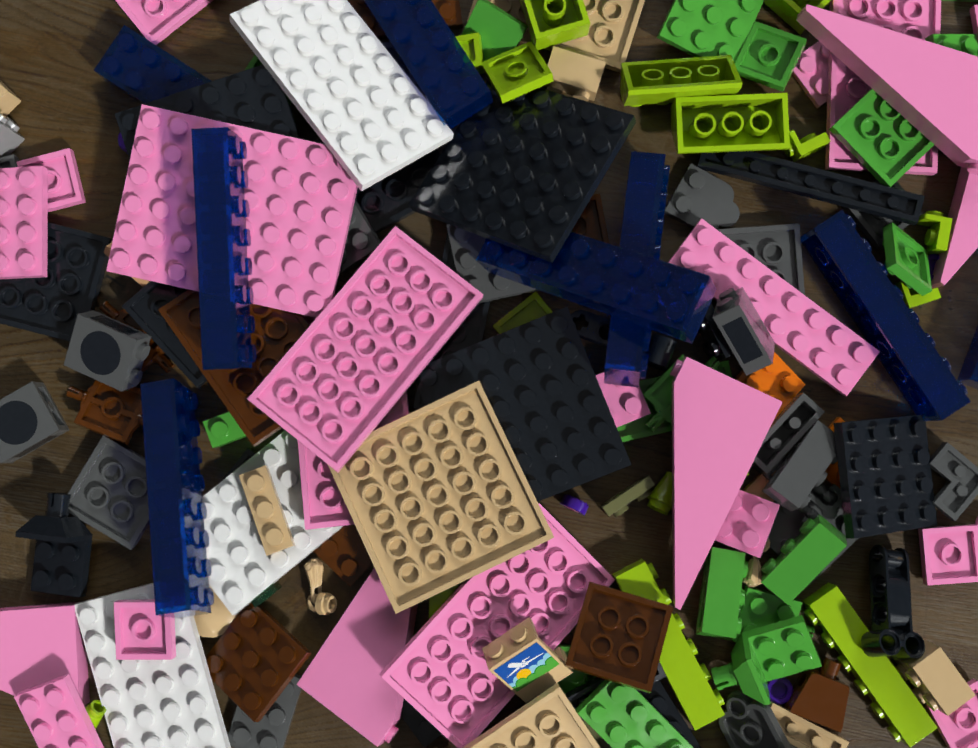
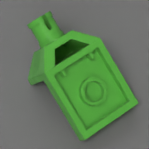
M803 615L741 632L731 652L732 662L724 666L711 668V673L718 691L730 686L740 685L743 694L764 705H769L771 701L767 685L768 681L822 667Z

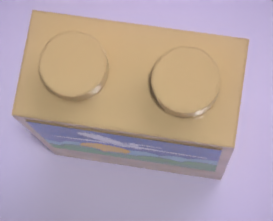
M530 617L482 648L488 670L525 703L573 673L571 668L565 667L567 660L565 651L559 646L554 650L548 647L538 637Z

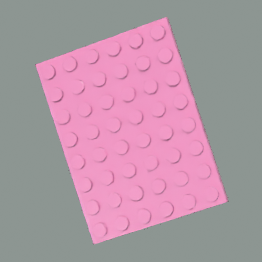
M142 104L106 271L317 318L334 298L358 186L325 144Z

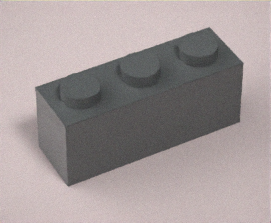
M804 392L797 394L773 421L751 466L760 474H768L825 411Z
M817 420L796 442L762 491L789 512L799 508L803 509L812 498V495L809 493L814 486L818 487L826 479L828 473L825 470L830 463L833 465L837 462L835 433Z

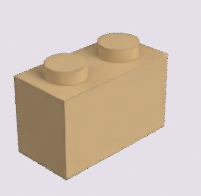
M553 46L547 66L552 72L554 81L544 86L549 91L560 94L565 92L572 94L574 98L580 100L594 101L606 62Z

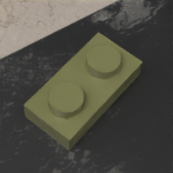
M644 475L604 502L600 507L608 517L612 514L618 517L629 509L628 503L634 499H637L639 502L652 493L650 489L655 484L650 476Z

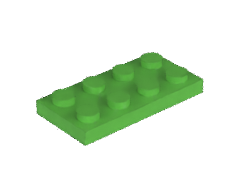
M605 679L575 709L578 715L612 748H694L637 689Z

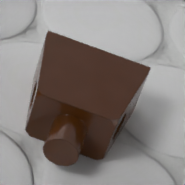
M825 657L819 672L813 669L801 672L793 686L792 696L783 706L790 713L841 733L850 690L847 684L836 679L841 663Z

